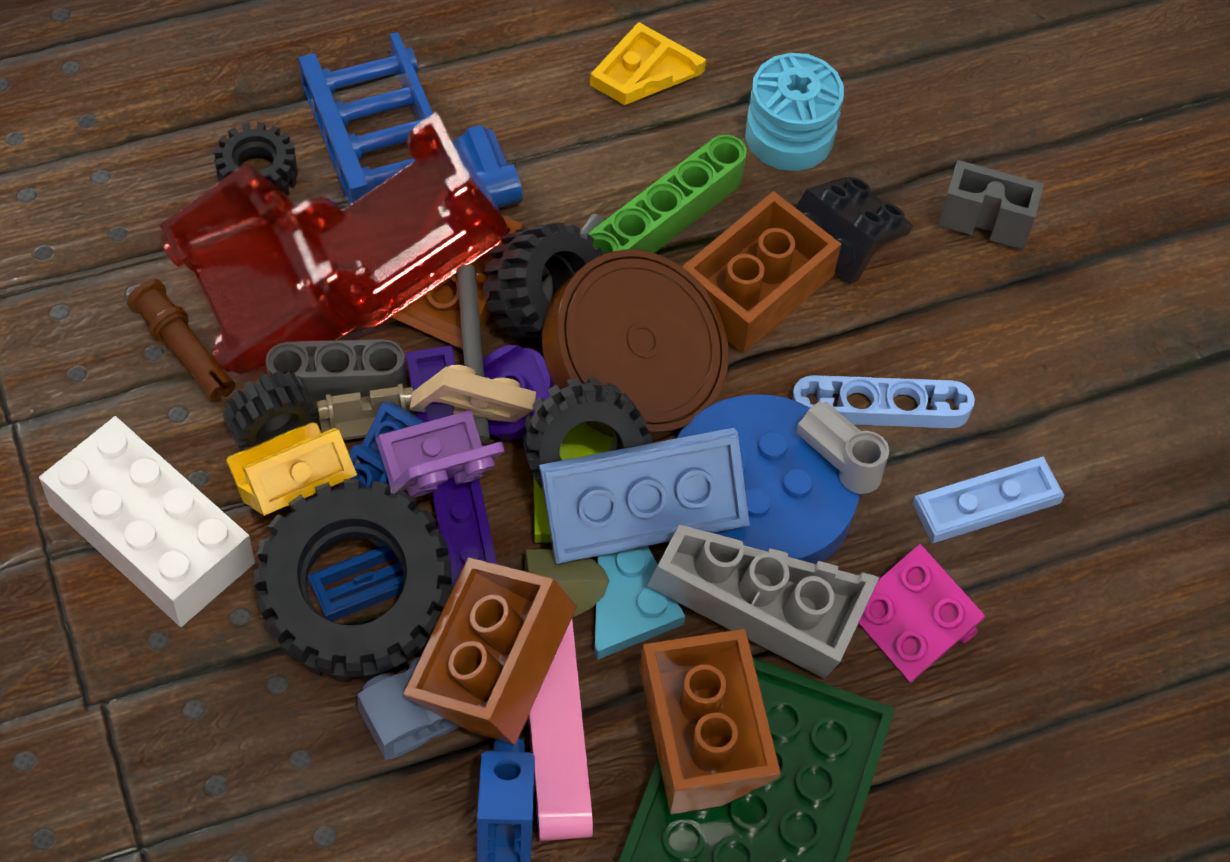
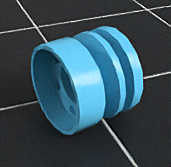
M787 53L774 56L763 63L753 77L746 122L745 139L751 152L763 163L779 170L800 171L813 168L825 160L834 145L837 121L840 118V110L844 98V85L838 72L826 61L809 54Z

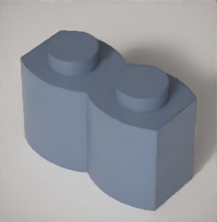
M421 656L409 665V669L406 672L393 676L389 674L378 675L369 680L363 686V691L357 694L358 710L385 760L404 755L423 745L431 738L445 735L461 727L408 700L403 695Z

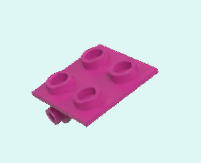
M919 544L878 580L859 620V624L909 682L912 683L959 640L966 643L972 639L978 632L975 626L985 619L986 616L927 550Z

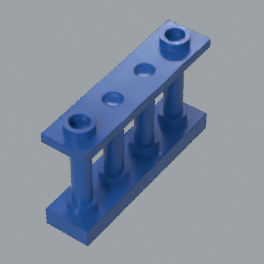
M398 32L390 34L391 57L330 72L328 68L321 69L315 53L298 57L302 88L353 216L370 212L369 193L375 192V187L438 170L447 191L454 189V170L460 168L455 146L453 143L446 144L416 75L418 66L414 51L411 47H404ZM395 73L402 86V89L345 104L341 100L334 101L332 96L337 88ZM410 105L416 121L360 136H356L355 133L348 134L345 128L350 120ZM424 137L430 154L374 169H369L368 166L361 167L358 161L362 153Z

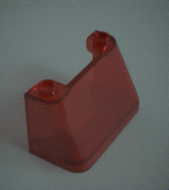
M437 112L416 125L407 137V147L415 161L344 210H341L329 198L316 197L303 202L285 214L313 284L357 327H374L384 322L457 273L459 266L469 265L493 249L507 233V224L499 208L451 130Z
M245 163L159 224L167 241L163 245L167 256L176 266L181 267L185 265L195 272L221 327L222 332L214 337L216 347L212 349V353L218 364L226 372L232 370L242 375L266 366L267 353L279 343L334 341L355 328V322L297 208L282 190L248 163Z

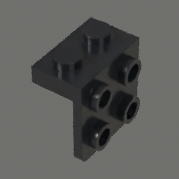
M843 177L807 188L796 207L797 210L841 243L835 273L849 284L859 280L879 245L906 236L913 228L912 223L904 218L905 214L899 207L889 202H883L871 193V187L866 182L857 177Z

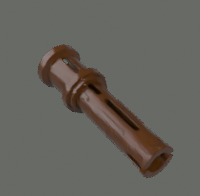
M150 279L137 286L130 293L127 305L133 313L140 314L148 323L149 333L154 340L162 343L166 342L204 390L211 402L215 403L222 400L217 392L219 389L225 397H228L235 388V382L232 378H229L189 328L188 314L182 307L175 306L168 298L166 287L162 281Z

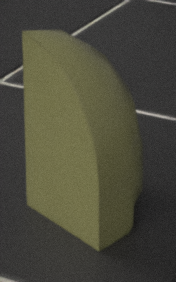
M526 549L525 572L553 578L577 605L573 617L593 608L596 602L605 595L610 580L604 568L593 559L588 557L556 564L552 549Z

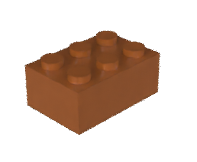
M773 191L682 267L692 274L711 296L723 320L728 342L744 354L834 276L841 243Z

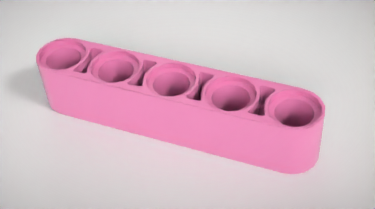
M571 619L528 715L531 754L535 755L534 794L539 842L589 838L593 836L588 768L573 622Z

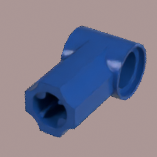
M483 125L468 128L465 134L457 138V146L468 173V183L473 203L488 210L521 203L523 195L518 173L513 164L507 165L494 131L484 128Z

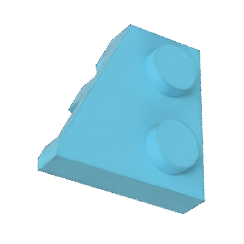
M648 546L598 555L597 563L604 568L610 581L605 595L596 602L594 655L597 660L684 625L685 615L678 602L647 586L658 565Z

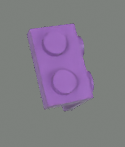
M471 410L381 434L376 438L392 493L397 494L402 491H408V494L413 498L436 491L438 489L437 485L448 481L450 478H454L456 485L479 479L484 476L483 472L495 467L494 460L505 452L502 442L482 446Z

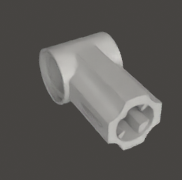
M819 401L812 406L798 423L796 433L839 470V478L845 488L859 494L870 493L876 490L881 484L889 455V447L885 439L875 432L859 430L827 401L824 403Z

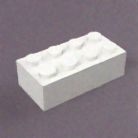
M116 416L39 476L49 506L180 627L186 624L255 564L250 536Z

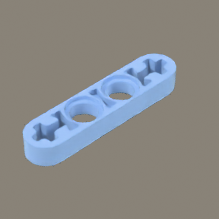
M817 375L806 376L796 383L792 395V400L811 408L814 405L810 404L807 394H815L817 401L821 403L827 401L832 407H834L833 394H839L837 407L834 408L853 425L957 428L964 425L970 418L975 401L973 392L968 386L953 380ZM853 393H861L871 400L872 405L866 409H857L849 404L847 397ZM898 395H908L915 399L918 407L911 411L902 410L894 404L893 398ZM928 397L931 398L930 406H933L932 410L926 409ZM953 399L954 405L959 407L958 410L950 409L949 403L945 402V400Z

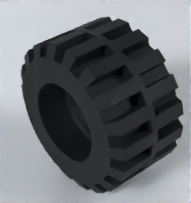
M552 223L518 229L515 233H509L501 238L502 244L495 245L490 253L494 261L486 262L484 272L489 274V281L483 282L484 292H489L491 298L490 301L486 302L490 312L496 311L498 316L494 321L500 328L508 327L507 334L514 339L522 338L523 342L542 343L543 322L550 303L542 288L544 265L548 268L552 277L553 298L555 292L570 276L593 259L604 254L600 247H593L595 239L588 233L581 234L579 227L575 225L565 226L564 223Z
M588 377L586 384H580L578 378L567 380L568 387L560 390L557 384L549 388L548 391L551 396L545 401L541 397L533 404L536 410L533 416L528 414L524 423L527 434H523V446L530 469L540 488H542L539 465L562 461L559 454L562 440L569 430L580 423L598 421L611 426L614 431V437L609 451L652 443L651 433L645 425L647 424L645 419L626 393L622 394L617 386L609 382L606 386L602 385L597 378Z

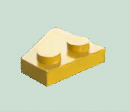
M638 22L590 74V86L627 105L701 75L705 71L706 59Z

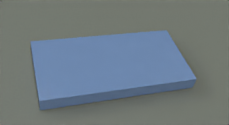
M735 428L539 465L553 556L556 564L669 542L679 524L710 533L750 525L739 437Z

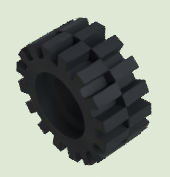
M257 122V129H250V123L242 124L243 131L240 133L235 127L228 130L229 139L222 135L218 140L219 147H215L214 161L219 186L222 192H227V198L234 201L239 197L240 205L246 207L249 200H254L255 207H263L262 200L268 199L270 205L278 203L277 194H280L283 198L287 197L290 194L289 187H295L297 183L296 176H298L295 148L293 142L290 143L288 134L284 132L280 135L279 127L274 125L271 126L269 131H266V125L262 122ZM255 158H263L273 162L268 168L260 171H247L240 168L241 164Z
M282 371L274 372L272 378L264 374L259 376L260 382L253 384L250 380L244 384L245 391L236 390L231 395L234 401H227L224 405L226 411H223V418L240 450L243 451L309 422H317L318 409L299 376L296 377L292 372H288L284 376Z

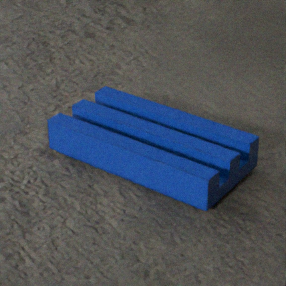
M384 545L309 574L308 582L312 591H314L316 601L322 609L324 618L332 622L400 595L403 587V570L394 552ZM395 558L398 561V563L382 568L375 572L369 571L359 576H356L353 578L352 581L336 586L329 590L325 591L324 586L342 580L354 574L360 573L362 571L383 564Z

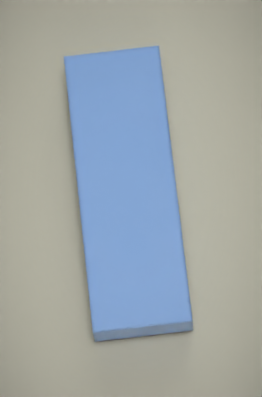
M1043 456L916 495L912 504L933 544L1060 504L1064 494Z

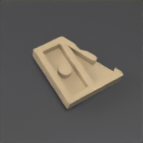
M451 365L443 368L412 392L410 410L425 412L426 406L432 402L453 405L454 414L471 410L473 418L480 417L497 421L516 422L534 410L533 404L535 403L536 392L521 388L520 383L513 379H489L475 375V370L470 367Z

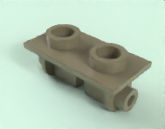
M397 384V387L369 391L370 396L360 397V392L337 396L327 394L326 400L317 401L321 432L337 428L341 433L343 441L364 438L382 403L388 401L395 403L416 416L415 411L410 410L413 388H403L402 384Z

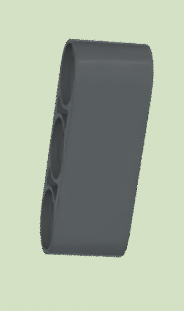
M391 340L284 342L272 347L266 357L269 378L273 377L274 372L296 371L294 374L302 379L314 402L326 400L327 394L337 396L360 392V397L370 396L369 391L397 387V384H402L403 388H405L406 385L404 353L402 348ZM383 368L391 369L385 372L377 371ZM333 370H343L342 372L331 373Z

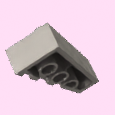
M679 524L647 586L732 631L746 629L749 640L825 679L840 663L879 577L863 572L859 576L840 571L838 566L821 561L813 564L790 558L788 553L771 548L768 551L744 546L743 541Z

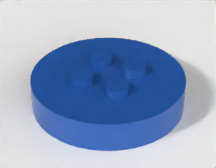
M773 395L737 396L707 407L698 413L690 424L682 429L677 438L735 428L738 432L750 525L714 532V534L743 541L744 546L768 551L769 548L788 553L790 558L816 564L818 561L825 562L837 551L850 530L860 494L845 488L840 481L839 470L796 433L798 423L804 418L810 407L788 398Z

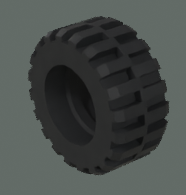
M344 479L343 488L331 490L329 482L316 486L317 495L305 500L300 494L289 502L291 511L285 517L277 514L268 526L272 533L269 540H261L257 552L260 564L259 568L254 569V586L258 591L259 598L257 603L260 612L283 650L294 661L299 660L309 671L322 676L323 673L334 675L335 680L351 682L352 677H365L367 682L380 675V673L394 669L395 673L407 668L409 666L408 660L416 654L422 655L453 590L452 568L444 535L440 534L437 530L436 521L427 509L421 511L416 506V500L404 491L399 495L391 493L389 484L374 481L371 488L361 486L360 479ZM355 538L371 539L388 546L397 556L402 566L403 587L398 601L386 614L374 621L361 625H341L327 620L315 609L309 598L307 578L313 563L321 553L338 542Z

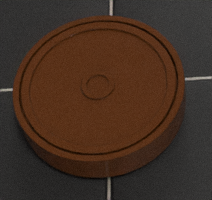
M619 250L593 259L570 276L555 292L543 322V355L553 385L557 384L561 390L568 387L567 380L578 378L580 384H586L589 377L599 379L601 384L605 386L608 382L617 386L622 394L626 393L642 414L647 423L645 425L651 433L652 440L669 436L690 424L698 413L713 405L726 379L729 359L728 340L723 320L713 299L701 283L687 270L672 260L655 253L641 250ZM598 421L585 422L593 429L614 437V431L611 426Z

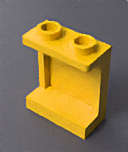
M309 422L227 458V464L243 502L264 516L288 506V503L300 494L304 498L316 494V486L329 482L330 487L343 482L344 479L357 476L339 429L333 428L321 433L318 425L314 422Z

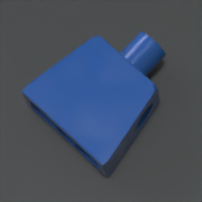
M518 738L515 745L495 740L493 751H486L481 755L477 814V862H531L535 755L525 752V743L520 738Z

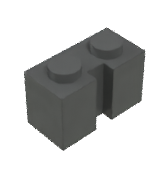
M957 160L938 226L970 235L973 234L975 227L992 231L991 241L1024 250L1037 214L1044 183Z

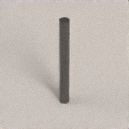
M461 265L457 268L464 366L474 369L475 375L484 377L475 267L473 265ZM474 418L481 443L488 442L490 440L488 419Z

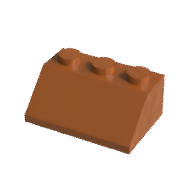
M468 557L403 695L408 700L470 732L515 745L577 605L553 578Z
M746 629L643 644L640 675L670 814L723 806L780 778L781 773Z

